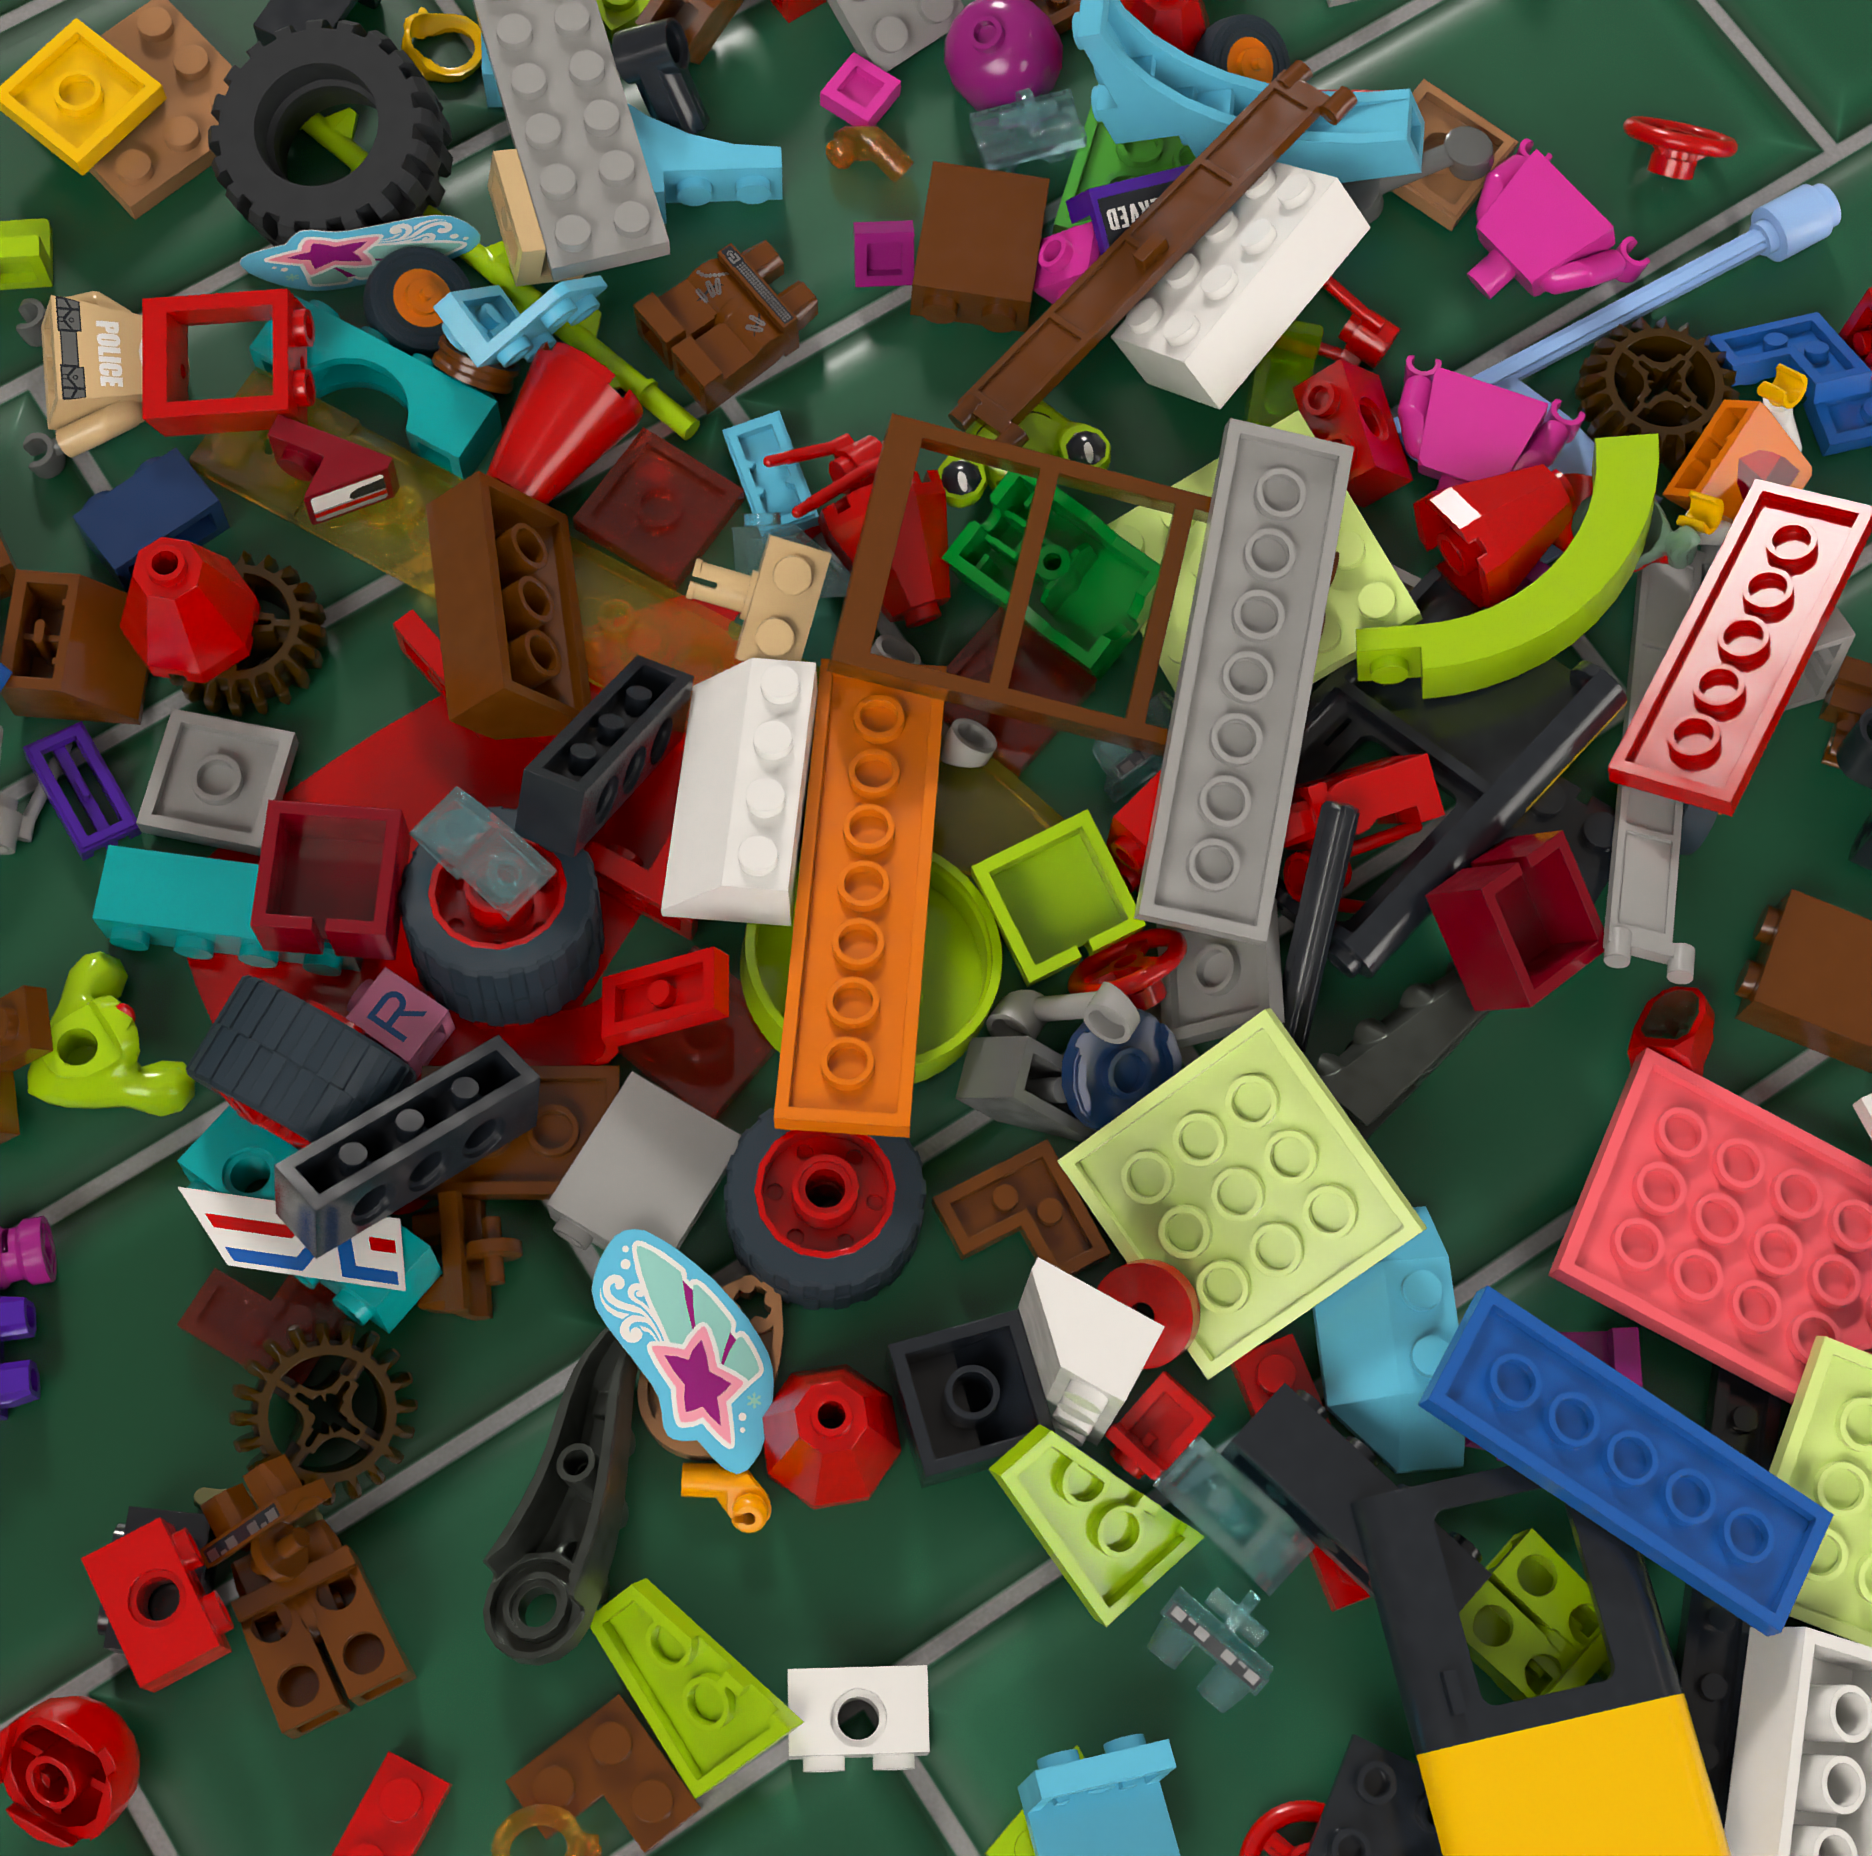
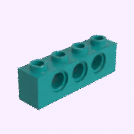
M229 1105L177 1161L191 1183L187 1188L275 1201L274 1165L299 1150L264 1128L244 1120ZM260 1179H269L262 1189L253 1193H244L251 1183ZM401 1225L406 1291L297 1275L293 1276L311 1289H314L320 1282L336 1294L332 1301L348 1318L360 1326H364L370 1319L389 1334L443 1272L431 1246Z

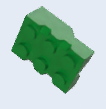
M1009 471L989 496L993 509L987 520L982 525L975 520L973 522L970 521L942 557L958 579L1004 611H1006L1037 481L1036 478ZM1056 487L1023 626L1036 636L1046 640L1066 658L1100 681L1148 619L1160 564L1119 536L1089 509Z

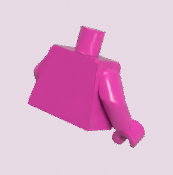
M1526 138L1522 140L1516 155L1511 156L1486 175L1475 214L1478 221L1476 230L1479 241L1489 254L1467 273V276L1487 299L1490 300L1513 278L1533 297L1539 296L1545 291L1556 295L1589 288L1614 279L1630 283L1635 281L1650 263L1649 258H1645L1642 261L1630 258L1628 254L1638 243L1632 236L1626 237L1616 250L1610 249L1615 245L1614 226L1550 163L1553 157L1551 153H1547L1544 156L1536 149L1529 155L1534 144L1531 139Z
M1409 355L1406 359L1404 387L1397 411L1406 452L1418 460L1419 473L1439 480L1436 490L1544 464L1548 468L1553 464L1564 445L1570 443L1575 438L1585 418V413L1580 411L1578 417L1574 420L1563 419L1557 412L1562 403L1560 399H1555L1547 412L1548 403L1441 368L1442 362L1440 359H1435L1434 368L1429 371H1420L1414 368L1415 355Z

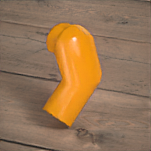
M683 1462L681 1497L716 1498L731 1518L734 1527L741 1532L755 1533L764 1527L771 1515V1502L769 1495L749 1470L735 1474L725 1470L720 1464Z

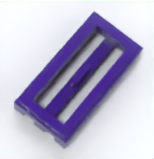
M82 721L23 747L27 762L82 861L95 856L94 851L102 847L108 850V845L117 846L118 840L126 836L132 839L141 835L133 811ZM73 741L76 742L120 822L109 826L65 745ZM52 752L93 825L95 833L89 836L85 833L43 757L44 754Z

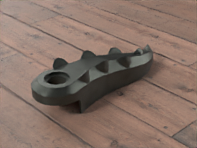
M1453 961L1448 963L1446 975L1431 985L1415 983L1409 986L1404 991L1398 1008L1383 1020L1379 1021L1375 1018H1365L1355 1028L1353 1040L1347 1045L1346 1051L1339 1057L1334 1054L1323 1053L1318 1060L1317 1074L1365 1141L1491 1011H1474Z
M608 1327L596 1337L574 1367L561 1397L547 1444L535 1475L505 1529L483 1560V1563L493 1573V1579L488 1588L483 1608L485 1631L498 1650L519 1664L544 1665L560 1660L577 1647L591 1625L597 1606L607 1601L611 1592L608 1574L616 1550L619 1530L626 1526L629 1516L628 1505L625 1501L628 1461L629 1457L634 1453L636 1446L635 1434L631 1429L634 1386L639 1367ZM542 1594H554L557 1607L551 1620L539 1627H529L526 1624L525 1615L531 1601Z

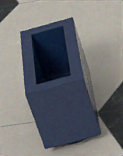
M176 447L162 457L156 456L146 460L137 468L132 477L110 491L106 490L95 494L84 504L82 510L72 516L86 544L125 593H128L138 551L160 537L190 541L202 547L230 528L219 499Z

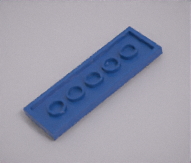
M1488 1285L1476 1292L1418 1403V1406L1767 1637L1782 1632L1834 1515Z

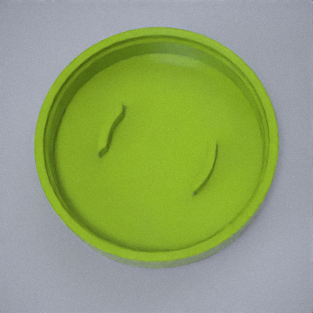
M934 852L932 854L914 1084L942 1072L968 1050L969 1042L972 1038H977L984 1026L998 991L1002 971V946L999 931L985 899L965 874L955 865ZM800 859L792 925L747 923L740 957V977L747 1007L762 1034L779 1053L782 1042Z

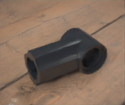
M669 17L617 31L612 40V51L617 70L626 83L637 85L650 117L693 135L705 130L710 119L688 70L690 62L689 46L680 23L675 18Z

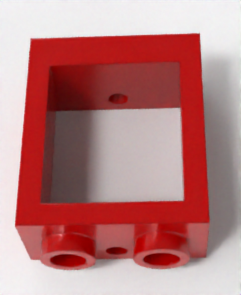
M288 288L142 299L143 420L164 437L270 430L278 414L308 425L307 407L314 405L316 397L313 374L310 369H307V347H312L315 341V325L310 310L306 309ZM273 320V395L188 401V326Z

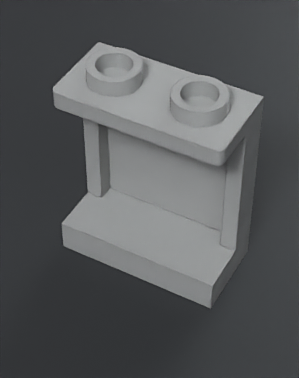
M631 1072L546 1204L550 1217L557 1222L553 1227V1231L580 1249L587 1250L589 1245L593 1243L605 1250L617 1234L624 1230L639 1229L655 1235L679 1250L726 1175L730 1156L734 1155L741 1135L643 1077Z

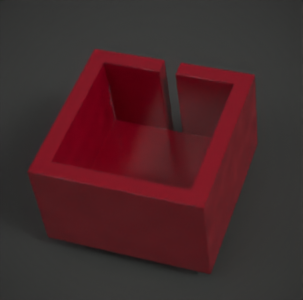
M268 799L250 926L263 950L323 955L324 943L326 942L331 944L336 956L384 960L396 959L401 920L398 892L402 888L401 876L405 865L408 864L411 835L402 810Z
M1563 830L1506 837L1471 862L1472 868L1461 869L1425 895L1474 1011L1533 1007L1604 952L1603 925Z

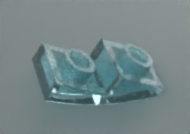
M458 786L409 833L457 880L462 877L507 921L557 872L522 837Z

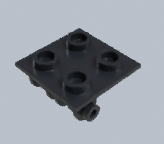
M1352 1734L1306 1856H1443L1419 1765Z

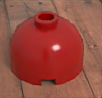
M85 1696L49 1698L19 1716L0 1732V1784L4 1783L7 1794L14 1802L5 1810L15 1824L36 1840L57 1847H73L80 1839L90 1838L91 1841L118 1819L137 1789L140 1774V1752L135 1736L123 1718L101 1701Z

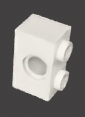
M927 1665L788 1669V1708L805 1722L788 1734L789 1760L803 1759V1772L845 1771V1758L873 1757V1770L915 1769L914 1756H927L930 1752ZM855 1700L870 1704L878 1717L876 1731L868 1738L862 1740L847 1737L839 1728L837 1720L840 1709L848 1702Z

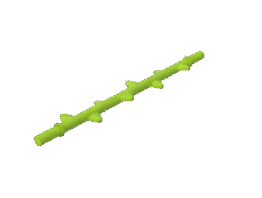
M350 107L327 117H323L318 112L300 128V130H304L347 165L351 172L369 154L354 142L359 115ZM431 205L423 213L424 216L444 215L440 210ZM503 240L487 247L478 243L471 251L459 256L493 285H499L504 293L512 299L513 305L520 314L543 296L532 285L516 287ZM598 309L580 323L571 326L567 321L554 332L566 344L586 353L607 367L616 375L609 384L614 390L622 389L627 393L630 389L638 398L641 406L645 407L684 440L690 439L696 433L700 426L698 419L659 389L656 380L653 378L647 379L596 338L602 313Z

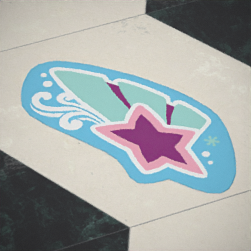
M448 215L415 217L339 232L302 230L295 233L284 245L247 254L241 258L240 265L248 273L281 286L306 291L335 290L365 285L376 265L384 257L399 249L425 247L436 250L453 259L475 248L480 242L481 235L467 222Z
M631 1229L622 1231L610 1241L597 1264L591 1289L595 1308L608 1329L630 1355L655 1390L659 1398L663 1428L667 1436L679 1441L697 1440L725 1470L735 1474L747 1471L762 1449L765 1440L762 1417L773 1403V1366L760 1336L746 1315L717 1282L678 1249L645 1230Z

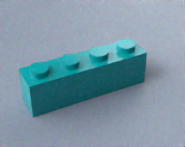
M108 845L92 919L104 936L109 939V942L116 947L132 951H146L149 949V944L174 947V951L182 956L203 960L211 959L214 952L238 955V959L241 962L262 968L276 967L278 961L303 964L302 967L306 971L323 976H339L342 969L361 972L363 958L336 956L331 944L326 942L324 943L323 955L263 950L250 926L258 864Z

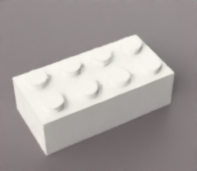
M1275 162L1150 289L1142 300L1127 313L1126 319L1111 335V338L1146 383L1220 410L1371 227L1337 177Z
M1750 1627L1724 1828L1731 1856H1872V1647L1808 1627H1784L1781 1633L1769 1637Z

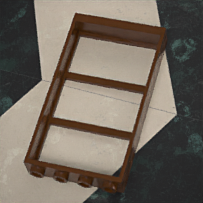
M892 413L886 428L827 671L1164 757L1169 729L1149 725L1145 721L1191 522L1196 520L1207 523L1212 497ZM920 448L1037 479L988 683L870 653ZM1057 484L1172 514L1125 718L1008 688ZM1336 551V553H1335V558H1334V564H1333V570H1332V575H1331L1330 586H1331V584H1332V582H1333V580H1334V577H1335V574H1336V571H1337V567H1338V562H1339V552H1338V551ZM1325 613V615H1324V621H1323L1321 636H1322L1323 629H1324V625H1325L1326 613Z

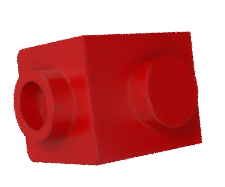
M1166 1371L1162 1372L1118 1423H1114L1104 1435L1115 1445L1110 1451V1455L1124 1470L1136 1479L1140 1480L1144 1474H1147L1155 1481L1165 1476L1216 1416Z

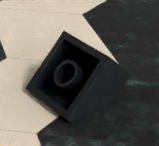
M1019 1309L888 1345L885 1362L921 1488L989 1469L1039 1424L1056 1433Z

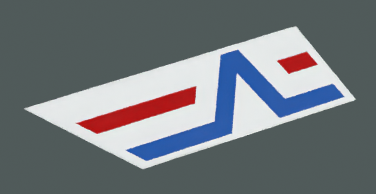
M178 1187L229 1266L406 1291L401 1221L399 1218L385 1217L316 1259L277 1216L274 1200Z

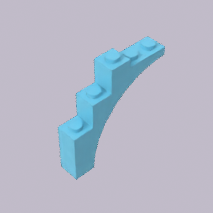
M1081 0L1080 12H1075L1073 15L1072 31L1075 44L1079 50L1086 52L1093 64L1095 77L1099 83L1098 86L1093 87L1091 92L1092 111L1096 121L1104 124L1115 144L1179 136L1181 143L1184 146L1188 145L1195 158H1197L1270 84L1224 71L1187 55L1153 34L1123 6L1120 0ZM1410 88L1353 92L1358 103L1337 125L1330 124L1320 116L1276 161L1337 177L1341 183L1421 173L1425 121ZM1322 91V92H1324L1325 94H1327V95H1329V96L1331 97L1336 91Z
M481 33L482 77L487 106L503 107ZM628 103L664 224H667L666 203L700 206L708 202L741 201L746 204H760L767 200L783 199L781 147L732 144L689 134L645 115Z

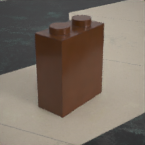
M933 161L912 283L910 315L922 316L928 321L938 324H948L954 321L981 325L985 329L997 333H1006L1012 330L1026 332L1050 179Z
M1791 889L1775 907L1767 904L1757 921L1753 939L1760 941L1761 944L1755 961L1748 959L1737 979L1734 994L1742 997L1735 1019L1872 1074V920Z

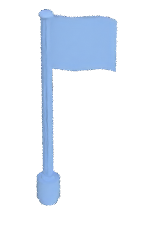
M1821 183L1813 186L1803 184L1755 209L1751 216L1749 231L1471 378L1548 403V412L1551 403L1521 380L1610 334L1619 324L1625 326L1759 254L1767 256L1775 262H1781L1827 238L1831 234L1833 227L1840 223L1841 209L1835 194L1826 185ZM1558 409L1557 412L1559 416L1566 420H1572L1568 415H1566L1564 412ZM1397 416L1393 420L1404 453L1418 463V460L1410 456L1405 450L1400 422ZM1579 428L1575 438L1570 443L1564 445L1548 469L1550 471L1557 469L1563 474L1579 473L1592 476L1594 442ZM1655 495V500L1659 504L1663 498ZM1552 544L1540 558V561L1548 564L1559 558L1564 552Z

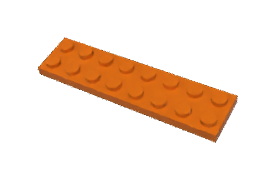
M821 658L775 1099L774 1127L775 1129L910 1138L945 701L829 672L827 669L830 659ZM919 665L947 673V666Z

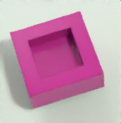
M853 52L820 92V106L868 135L900 96L901 81Z

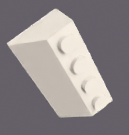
M751 658L693 686L661 906L662 916L782 926L792 925L818 695L815 662Z
M1038 1257L1031 1269L1017 1309L1020 1312L1054 1429L1057 1435L1074 1445L1083 1446L1085 1440L1098 1445L1125 1403L1165 1326Z

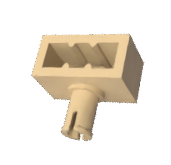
M769 534L759 570H753L751 576L709 564L697 558L692 576L715 582L717 586L710 587L690 581L686 598L691 600L693 598L740 612L739 619L744 620L734 653L735 659L741 661L751 658L801 661L832 553Z

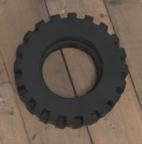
M327 19L308 20L305 22L306 30L298 32L292 25L275 31L276 40L268 45L263 46L260 41L246 51L250 59L240 69L238 66L233 65L224 78L225 83L229 86L226 95L217 94L215 96L211 109V114L219 122V125L210 126L208 129V148L217 156L214 157L211 165L217 181L226 189L225 196L243 217L274 247L286 244L295 233L302 230L332 232L354 230L422 217L429 205L434 208L439 207L446 192L440 184L439 178H447L451 175L453 157L446 148L453 141L450 124L442 114L444 109L417 66L404 50H398L392 40L377 30L369 31L367 34L360 23L347 20L339 21L337 29H333ZM346 103L363 104L377 109L378 129L374 144L365 160L353 172L338 181L320 186H303L289 182L287 158L290 146L297 132L311 117L326 108Z

